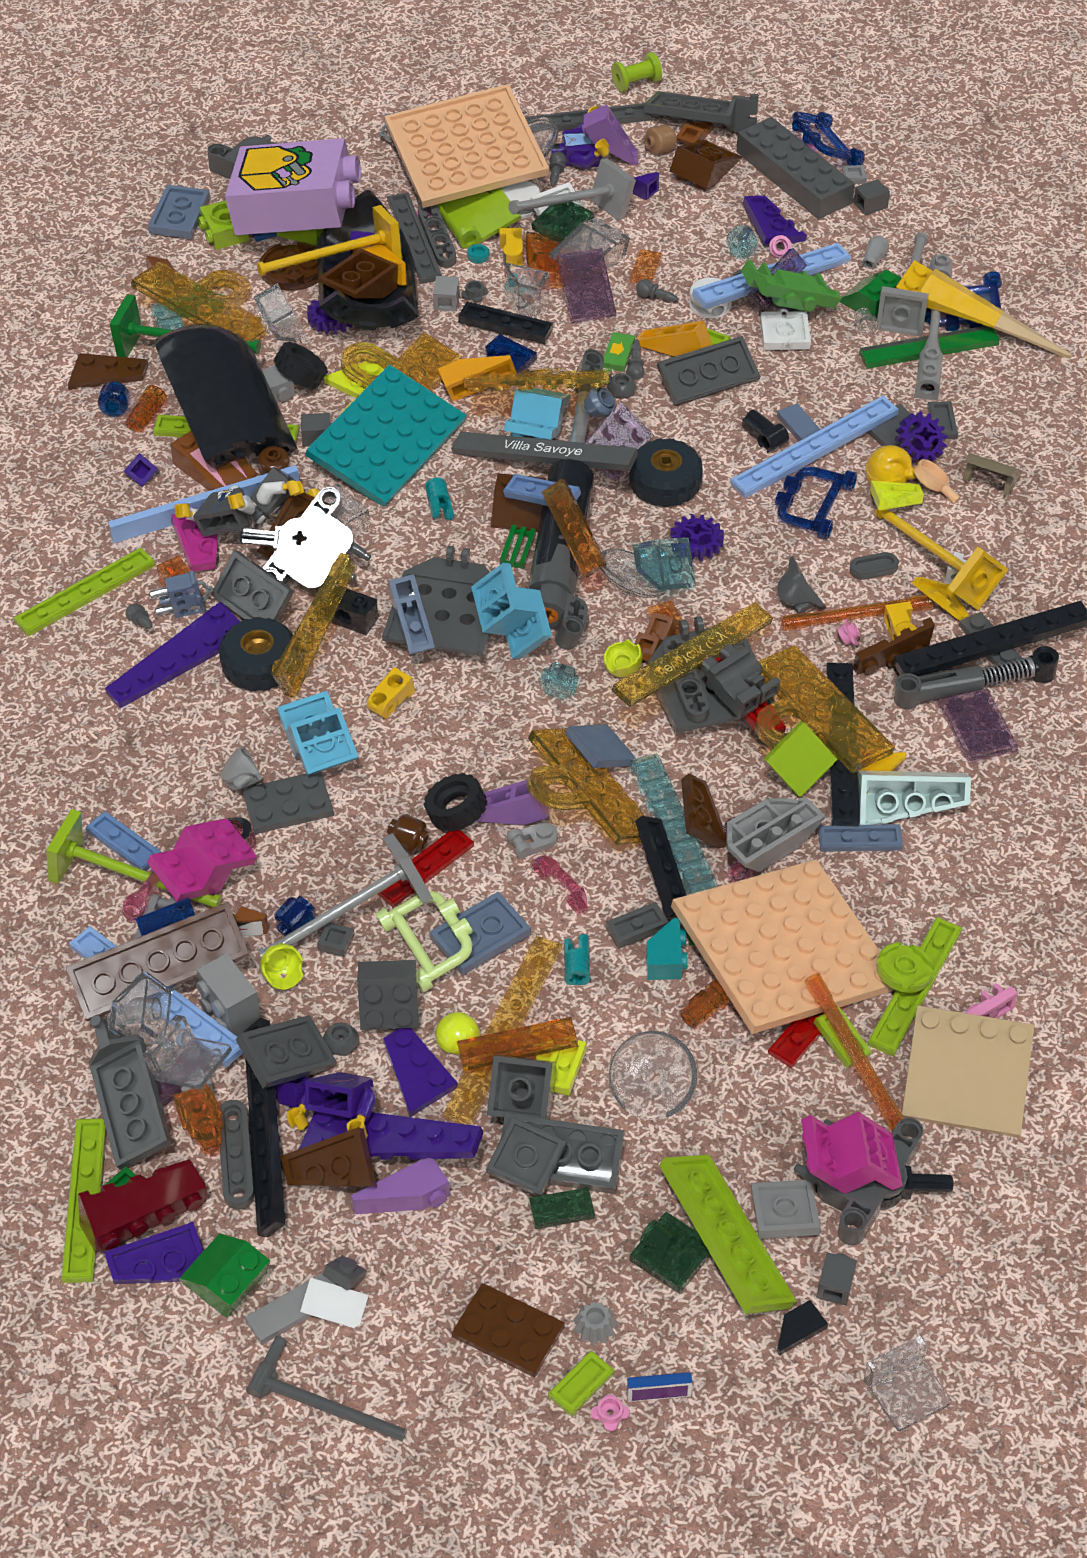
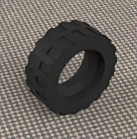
M284 342L273 360L281 373L294 383L307 389L318 388L328 373L327 366L317 355L297 343Z
M465 773L452 774L449 777L442 778L439 782L437 781L428 790V794L424 798V807L437 829L440 828L442 831L453 832L465 829V827L474 824L473 822L481 817V814L486 810L487 797L480 783L473 775H466ZM460 796H467L459 805L444 809L451 800Z

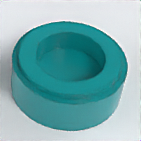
M482 244L472 245L467 250V258L472 263H484L490 257L489 248Z

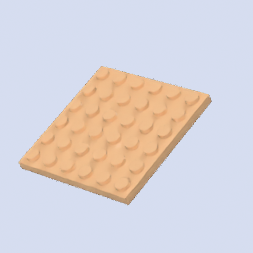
M509 84L385 116L387 128L422 208L550 175L549 166Z
M817 859L675 898L672 901L671 908L752 1034L820 1014L837 1006H846L895 990L886 985L877 974L876 962L880 954L879 949Z

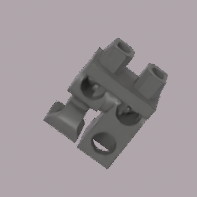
M728 644L720 651L719 657L723 661L719 663L712 656H709L702 661L701 670L707 676L706 686L713 690L731 711L741 719L757 709L759 705L778 694L780 680L775 677L764 684L765 678L761 675L762 667L759 661L754 656L749 655L750 651L746 647L738 650L733 645Z

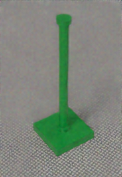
M126 294L109 324L118 357H128L140 335L160 337L172 331L171 329L143 326L136 296ZM256 339L253 341L245 340L252 348L254 354H259L261 341Z

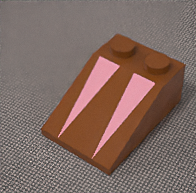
M192 431L170 444L173 464L208 491L258 476L257 472L245 458L232 461L218 469L212 467L204 460Z

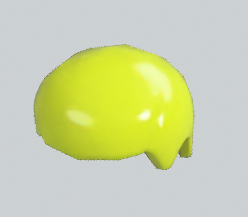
M629 639L612 644L603 655L606 670L616 677L628 678L632 676L642 666L643 654L640 645H635Z
M279 943L268 947L260 960L261 974L275 989L287 990L293 988L303 978V958L297 949L290 944ZM285 973L287 975L285 978H281L280 974Z
M453 1012L444 1016L435 1029V1038L438 1046L444 1052L450 1054L464 1055L467 1050L476 1049L482 1038L477 1022L468 1014Z

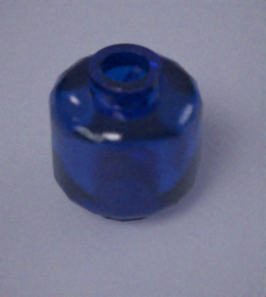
M112 381L102 386L98 396V406L104 414L112 417L121 416L128 409L130 393L124 384Z
M300 895L297 898L288 897L274 913V918L278 923L275 928L282 935L286 936L316 918L314 914L316 909Z

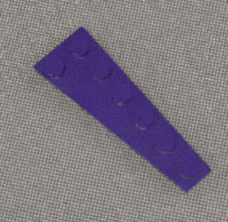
M219 602L105 688L106 694L121 709L219 654V645L223 635L232 626L240 623L239 619L223 603Z
M315 1111L299 1149L347 1132V1123L356 1118ZM371 1112L369 1120L364 1122L368 1135L366 1141L370 1157L379 1156L381 1160H392L393 1156H408L409 1159L475 1158L484 1134L481 1126Z

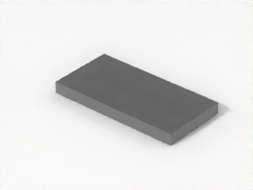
M743 336L659 361L656 365L675 406L761 378Z

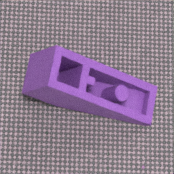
M607 104L584 114L582 130L586 137H590L594 144L600 139H605L609 144L608 149L611 154L631 165H638V150Z
M537 777L484 792L487 797L486 810L475 822L515 825L539 822L548 818L550 798Z
M433 1158L421 1159L376 1182L377 1187H367L351 1195V1201L355 1214L424 1210L430 1206H440L446 1201L447 1197L450 1196L449 1181Z

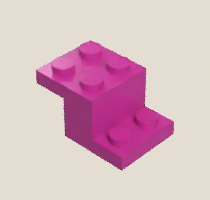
M225 818L185 826L173 850L151 854L147 863L178 902L220 892L232 869L253 865L257 855L233 824Z
M859 1111L829 1126L812 1115L801 1119L803 1129L802 1140L806 1146L808 1158L806 1165L812 1175L844 1194L875 1180L892 1191L903 1186L893 1133Z

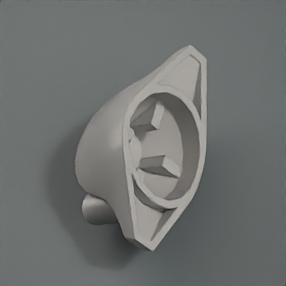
M241 746L234 751L220 774L222 780L226 782L231 790L247 788L264 780L245 746Z

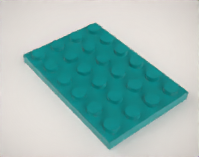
M389 364L306 449L305 456L377 504L385 507L466 421L467 415Z

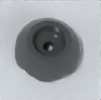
M625 373L612 376L607 383V389L613 397L620 399L631 397L635 389H637L634 379Z
M335 1023L323 1035V1039L334 1055L346 1056L359 1045L357 1030L347 1023Z

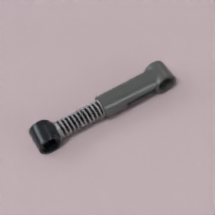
M1041 646L1034 650L1033 655L1024 658V660H1012L1011 662L1007 661L1006 663H998L993 666H984V668L979 665H973L922 676L905 673L896 678L894 702L900 708L912 709L921 702L981 691L984 689V684L992 686L993 682L994 684L998 682L1001 684L1002 681L1006 683V681L1010 682L1011 679L1013 681L1020 678L1024 679V676L1025 678L1032 677L1037 682L1048 683L1055 679L1059 654L1052 647Z

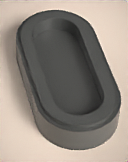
M888 552L862 556L851 561L849 571L854 578L859 580L894 574L898 570L899 560L894 554Z

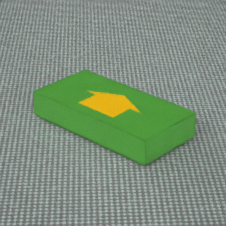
M612 333L604 355L603 368L625 372L632 352V345L635 341L634 335Z

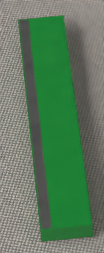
M989 326L938 334L940 349L943 355L997 346L1000 341L994 328ZM929 336L860 348L859 355L866 369L919 360L920 352L923 350Z

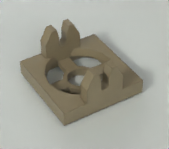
M970 453L965 461L967 466L964 471L963 480L970 482L976 467L979 466L1007 475L1008 478L1003 493L1011 495L1022 471Z

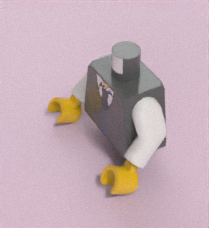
M273 467L251 495V500L257 506L255 507V512L249 516L260 525L268 515L274 518L278 516L289 495L296 496L306 493L316 497L320 491L312 488L305 492L306 490L300 481L294 480L289 474Z
M231 486L229 490L211 493L198 509L190 508L189 503L174 505L176 518L186 517L188 520L196 521L203 537L245 529L249 515L255 512V506L251 498L245 495L243 489L239 486Z

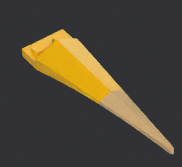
M914 260L896 286L897 289L928 293L927 308L992 327L1028 341L1061 357H1072V354L936 268L932 271Z

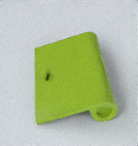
M501 188L489 190V193L486 191L436 204L442 219L464 249L480 244L498 233L499 228H506L521 219L520 214L510 213V200Z

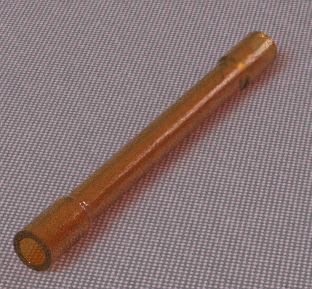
M923 594L899 600L812 613L781 616V624L783 630L788 631L812 625L844 621L846 618L852 620L884 615L885 605L908 601L911 602L913 611L933 608V600Z
M820 973L811 975L805 980V984L816 1003L820 1005L875 1099L880 1113L891 1132H893L898 1122L904 1119L895 1101L889 1096L848 1026Z

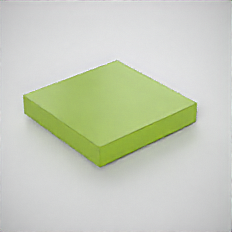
M800 721L763 760L798 797H801L838 759L804 722Z

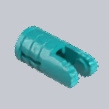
M440 477L429 479L425 483V490L432 518H438L442 508L445 520H452L454 512L446 481Z
M582 934L579 935V948H574L570 938L564 939V980L568 985H586L590 981L589 936Z

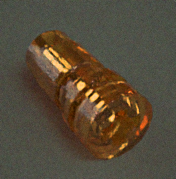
M147 386L139 397V402L129 413L125 422L126 426L132 431L141 433L150 423L155 413H158L167 401L165 392L157 386Z
M715 978L705 986V991L700 990L689 999V1003L680 1011V1015L689 1027L696 1028L716 1013L719 1008L726 1007L731 1000L717 978Z

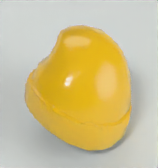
M887 445L877 448L871 453L866 463V479L870 485L871 481L906 483L907 480L916 478L911 456L907 451L898 446Z

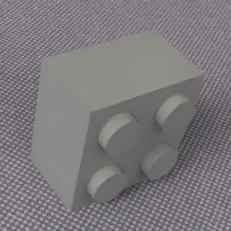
M227 953L197 969L199 982L196 983V987L201 994V999H199L200 1006L206 1014L211 1013L218 1024L224 1026L238 1037L240 1033H243L261 1017L257 991Z

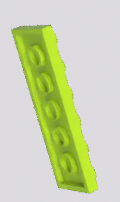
M711 1156L665 1157L659 1164L662 1172L744 1313L752 1314L791 1309L797 1300Z

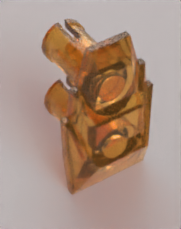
M206 1083L173 1095L183 1131L187 1130L191 1139H196L203 1153L211 1154V1148L215 1153L219 1145H222L221 1129H224L221 1117L224 1116L208 1084Z

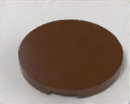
M297 242V245L285 246L278 244L268 249L262 255L259 262H271L316 250L317 247L303 242ZM317 259L266 272V275L261 276V278L268 285L280 290L297 291L309 288L318 283Z

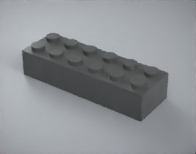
M773 117L738 132L736 152L818 220L853 203L855 183Z

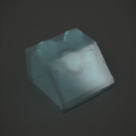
M688 537L655 539L633 545L636 570L656 589L663 591L696 587Z

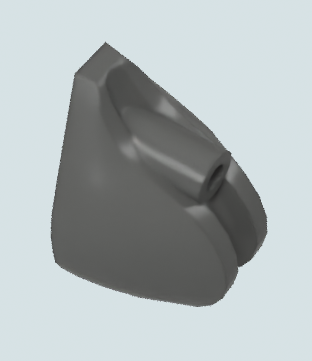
M792 556L789 559L787 571L778 582L777 591L780 599L786 606L798 610L800 614L809 608L826 609L824 603L807 583L795 558Z

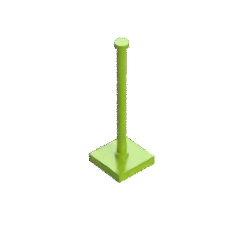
M72 808L46 850L48 881L59 884L74 857L168 891L157 875L81 847L83 844L82 812ZM208 894L192 898L191 900L209 907H216L220 905L222 896Z

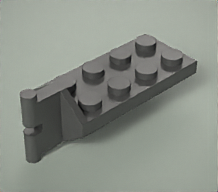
M657 91L644 104V112L651 113L654 117L666 115L671 116L675 120L686 118L692 119V122L696 123L707 121L717 126L726 124L730 131L739 132L757 124V118L750 117V115L758 114L759 95L750 94V97L734 95L731 101Z
M94 1015L90 1023L94 1026L99 1045L88 1062L116 1167L122 1170L125 1166L130 1167L173 1143L144 1039L139 1035L129 1036L99 1015Z

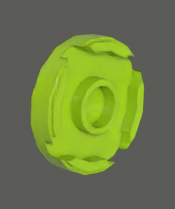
M903 942L886 945L880 951L876 962L877 974L881 980L892 989L900 992L915 993L923 990L930 983L933 975V962L928 954L918 946L912 944L910 946L902 945Z

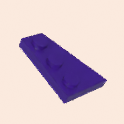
M194 1222L105 1251L104 1254L114 1284L181 1282L179 1278L200 1256L203 1249Z

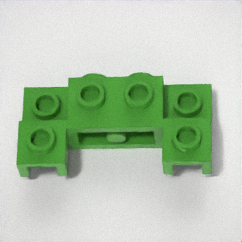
M749 259L741 269L746 283L753 288H759V292L766 297L771 296L773 303L779 307L812 312L817 305L835 309L842 299L837 290L828 287L820 273H817L814 277L808 275L806 271L795 273L777 269L774 275H772L766 263H762L757 270L753 261Z

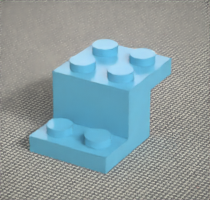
M528 386L516 389L511 418L505 421L504 431L511 432L510 436L515 437L529 435L537 439L552 440L560 435L564 408L569 404L571 395Z
M500 564L471 586L482 632L506 635L512 659L523 658L552 637L540 590L516 587L511 564Z
M328 691L277 707V712L295 758L300 757L307 776L358 759L359 756L340 707L334 709Z

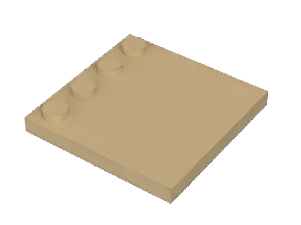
M917 1005L901 1118H913L922 1122L1020 1138L1034 1024Z

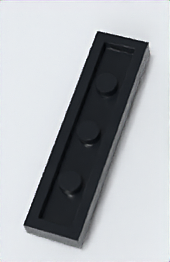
M468 301L458 315L459 323L542 344L546 343L553 331V322Z
M641 816L635 823L663 911L667 919L678 918L671 908L672 901L687 894L662 819Z

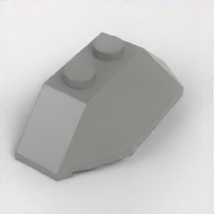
M789 798L765 799L727 822V850L744 867L761 872L798 849L825 819V815L808 798H799L798 800Z

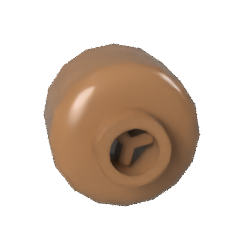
M668 125L649 128L644 138L645 147L653 155L669 153L677 143L676 133Z

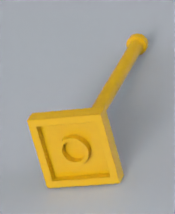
M381 205L372 207L375 234L267 263L257 262L258 273L260 276H264L266 272L376 243L385 245L402 260L399 223Z
M877 507L875 509V516L880 519L884 518L959 571L947 589L978 611L1009 570L978 546L966 563H964L889 509L878 510Z

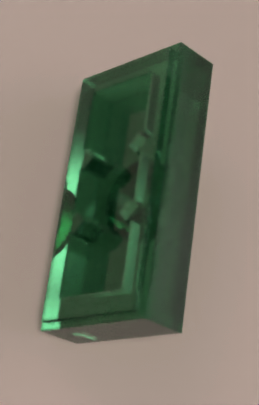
M589 1187L542 1195L541 1198L538 1196L529 1198V1206L535 1229L595 1219Z

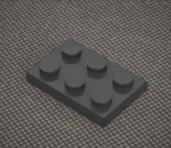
M234 551L210 595L244 619L261 617L274 619L278 622L295 591L241 552Z
M321 772L310 776L302 774L242 789L254 834L334 816V810Z
M310 1015L240 1033L236 1038V1042L263 1089L327 1071L337 1064Z

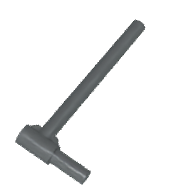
M281 1336L275 1337L265 1359L259 1363L246 1388V1392L249 1395L257 1398L269 1395L270 1391L402 1442L407 1433L405 1428L278 1380L275 1365L287 1343L286 1339Z

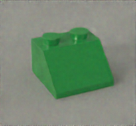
M887 269L867 276L842 295L840 303L874 322L878 318L882 286L896 288L902 278Z
M219 1233L184 1272L179 1281L228 1318L267 1273L271 1260L247 1241Z

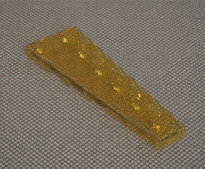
M340 552L336 561L332 563L328 575L280 660H276L272 666V676L286 697L296 699L356 567L348 554Z

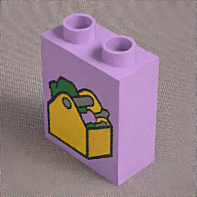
M345 138L241 146L225 194L235 235L341 227L345 209L354 208L355 206L353 183L361 182L360 159L358 155L349 156Z

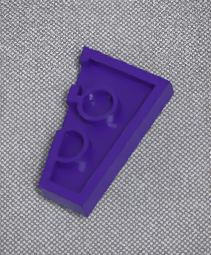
M765 195L744 196L743 205L764 245L770 244V241L778 235L786 236L791 243L806 241L807 235L803 231L798 232L794 228L795 223L791 219L786 220L781 216V210Z
M399 1028L383 1038L409 1117L414 1116L458 1088V1082L411 1028Z

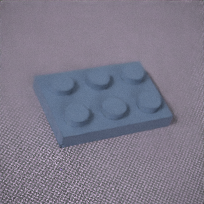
M167 185L149 222V233L192 239L198 226V217H200L199 207L207 205L210 199V191Z
M499 892L494 893L457 915L459 921L465 918L472 928L473 933L469 934L473 947L469 958L455 968L461 975H464L531 935V927ZM447 922L429 932L430 939L447 959L460 951L461 943L457 940Z

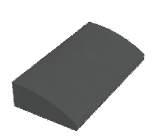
M505 1113L501 1137L513 1116L567 1141V1145L548 1182L549 1185L616 1194L624 1130Z

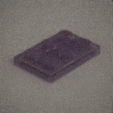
M602 248L557 255L556 259L570 322L577 323L616 316L617 313Z
M620 401L615 405L612 412L603 419L585 443L639 449L642 445L649 442L654 435ZM601 469L614 482L619 480L625 472Z
M988 689L939 700L938 706L967 763L1018 751L1019 746Z

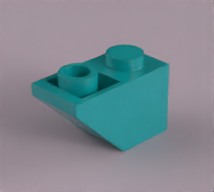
M673 918L647 941V980L682 979V969H687V952H682L681 946H686L685 929H680V920L678 918Z

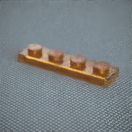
M560 479L542 491L582 575L588 578L608 565L566 480Z
M566 1017L457 1041L463 1071L492 1065L494 1055L527 1058L578 1047V1040L572 1018Z

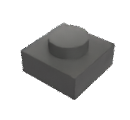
M331 922L326 924L317 942L318 950L345 957L354 937V929Z
M342 1255L326 1264L322 1275L345 1290H349L363 1281L367 1270L357 1265L355 1260Z

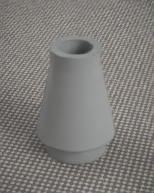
M874 236L868 241L862 261L864 267L874 269L875 265L888 253L889 243L884 237Z

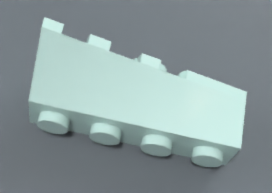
M858 771L859 825L884 824L906 817L911 818L933 811L938 812L969 805L971 777L967 773Z

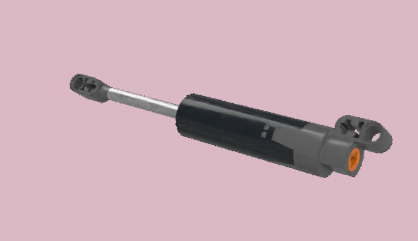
M594 349L585 351L576 371L574 390L578 393L570 442L584 443L589 414L585 411L584 400L590 389L598 385L602 376L604 357L599 351ZM573 459L559 460L549 468L548 481L577 486L580 488L581 494L570 510L546 505L542 506L528 589L540 590L550 628H556L555 641L561 648L568 650L573 649L577 645L586 625L588 606L583 599L575 597L594 482L592 469L587 464Z

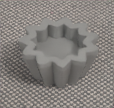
M592 1302L590 1305H584L579 1310V1314L573 1319L577 1324L574 1332L581 1334V1341L589 1340L592 1345H595L598 1341L606 1343L607 1337L615 1336L613 1328L618 1323L613 1318L614 1312L602 1303L596 1304L595 1302Z

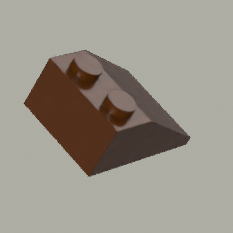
M707 140L677 146L669 172L676 174V178L679 180H689L695 183V187L706 190L707 188L714 187L741 160L742 156Z
M359 249L318 278V282L336 290L338 289L340 292L354 298H384L397 289L398 265L364 249Z

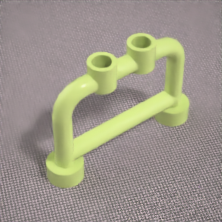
M429 891L433 899L428 902L436 904L457 940L461 943V949L458 953L436 966L433 965L403 917L423 905L417 895L389 912L384 907L375 913L386 932L397 927L421 965V968L417 970V983L423 993L433 987L431 981L468 959L473 947L469 934L473 933V930L465 918L460 921L456 915L460 913V910L452 898L446 901L440 893L435 891Z

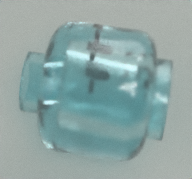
M746 225L735 226L727 234V246L736 258H749L757 250V238L750 227Z
M553 662L549 669L543 668L539 683L544 684L543 690L545 694L567 699L570 695L575 694L580 676L576 675L574 667Z

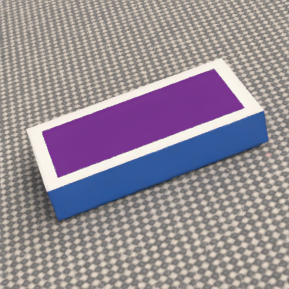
M691 1373L627 1378L628 1402L690 1397L692 1393Z

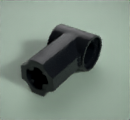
M754 409L747 412L745 418L742 419V426L757 438L758 445L764 447L767 453L789 442L788 431L781 423L774 425Z

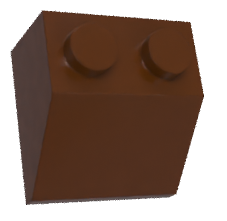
M498 473L494 488L491 528L511 529L512 525H517V529H521V526L526 527V531L534 528L538 532L543 505L505 497L503 490L514 475ZM533 477V478H538V479L547 480V478Z

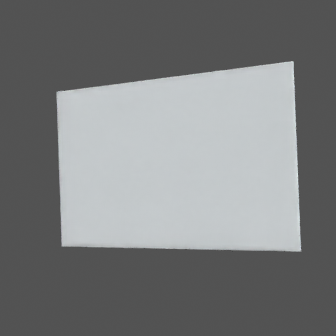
M310 1277L300 1312L355 1328L361 1323L368 1295L350 1289L345 1290L340 1286Z

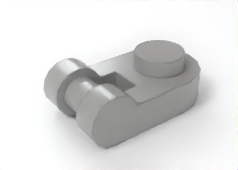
M542 822L522 830L518 828L508 832L506 838L510 845L515 846L514 851L517 857L523 859L555 846L558 840V831L554 825ZM530 839V841H531L532 843H527V842H524V841Z

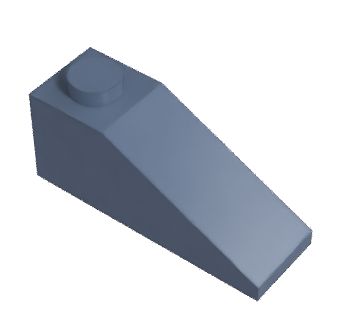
M414 574L389 580V595L409 654L412 655L435 649Z

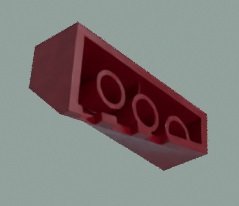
M190 1159L156 1169L151 1177L146 1178L141 1176V1174L130 1177L129 1181L122 1186L115 1187L114 1183L103 1185L101 1187L102 1192L91 1195L88 1190L78 1193L79 1225L95 1253L102 1250H111L119 1245L120 1242L130 1237H139L154 1226L167 1224L180 1214L199 1209L206 1202L207 1186Z

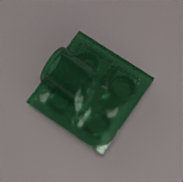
M567 202L548 206L531 223L533 231L567 247L595 217L594 212L574 202Z
M665 1211L658 1221L654 1219L647 1225L641 1235L640 1243L630 1254L629 1261L680 1294L711 1255L697 1231Z

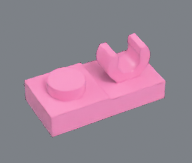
M995 983L992 987V992L995 996H991L983 990L980 998L982 1003L973 1004L965 1013L999 1018L1015 1008L1018 992L1012 986L1003 991V988Z

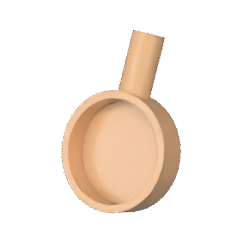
M922 459L914 467V473L923 486L937 492H942L953 504L959 501L961 497L948 485L949 477L938 465L929 460Z

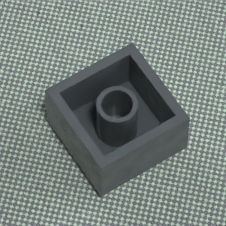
M416 960L358 962L357 983L360 1030L417 1028L418 990Z
M494 1055L487 1115L505 1117V1113L550 1119L557 1062Z

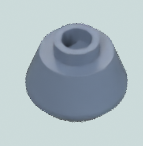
M592 387L584 400L585 411L590 416L599 418L610 416L614 412V397L605 387Z

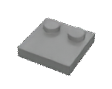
M808 1180L751 1183L753 1208L758 1237L760 1239L820 1235V1223L812 1182Z

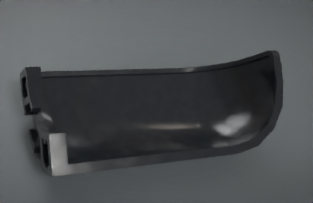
M365 190L355 197L354 208L345 209L341 227L324 228L319 237L317 249L350 241L351 231L373 232L375 234L372 207L381 205L388 213L389 211L372 191ZM400 227L402 260L406 264V285L397 284V289L384 298H354L340 292L338 289L336 290L318 282L319 307L327 315L342 324L346 322L358 326V329L376 330V328L388 326L395 328L418 317L413 257L410 246ZM350 250L317 259L318 278L348 258Z
M196 324L172 330L155 339L161 363L201 454L208 464L218 469L232 461L245 458L246 453H255L259 457L263 449L271 446L285 449L288 455L298 449L252 348L243 337L221 326Z

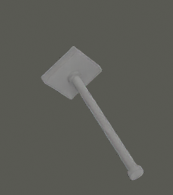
M601 159L593 189L520 202L512 200L509 203V211L511 214H519L523 210L590 198V200L619 221L626 216L636 180L609 159Z
M920 232L915 235V247L910 265L914 260L920 263L923 248L928 242V236L925 233ZM882 286L876 330L922 337L929 294Z
M392 833L383 838L398 864L394 867V871L268 947L279 943L290 945L297 943L399 880H402V882L407 880L423 905L432 900L433 897L409 855ZM261 947L257 950L261 957L268 947L265 949Z

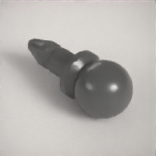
M559 151L552 153L549 159V170L551 171L550 184L552 187L558 182L559 174L564 171V166L567 162L565 154Z
M642 279L636 285V292L641 297L646 298L650 296L651 299H654L656 296L666 301H678V297L672 292L658 289L659 285H653L648 279Z
M638 339L632 345L631 359L628 360V367L626 369V374L634 380L643 378L645 374L643 368L644 361L641 359V346Z
M133 603L126 608L125 615L129 621H132L136 626L140 624L144 628H152L149 614L141 604Z

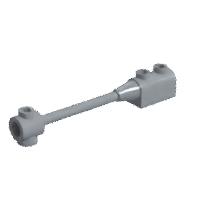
M939 254L931 259L929 269L934 271L936 268L951 278L953 261L947 255ZM934 309L931 311L929 337L919 355L914 398L938 401L943 354L938 339L941 311ZM924 385L930 387L933 385L935 388L933 390L927 391L922 389L921 386Z

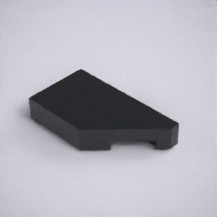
M811 1300L784 1314L777 1347V1354L779 1356L828 1328V1323Z

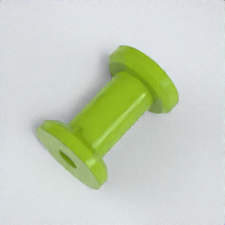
M649 52L646 54L644 61L629 66H624L620 62L613 63L611 74L615 86L620 92H625L629 87V83L646 78L653 82L661 81L662 67L658 56L654 52Z

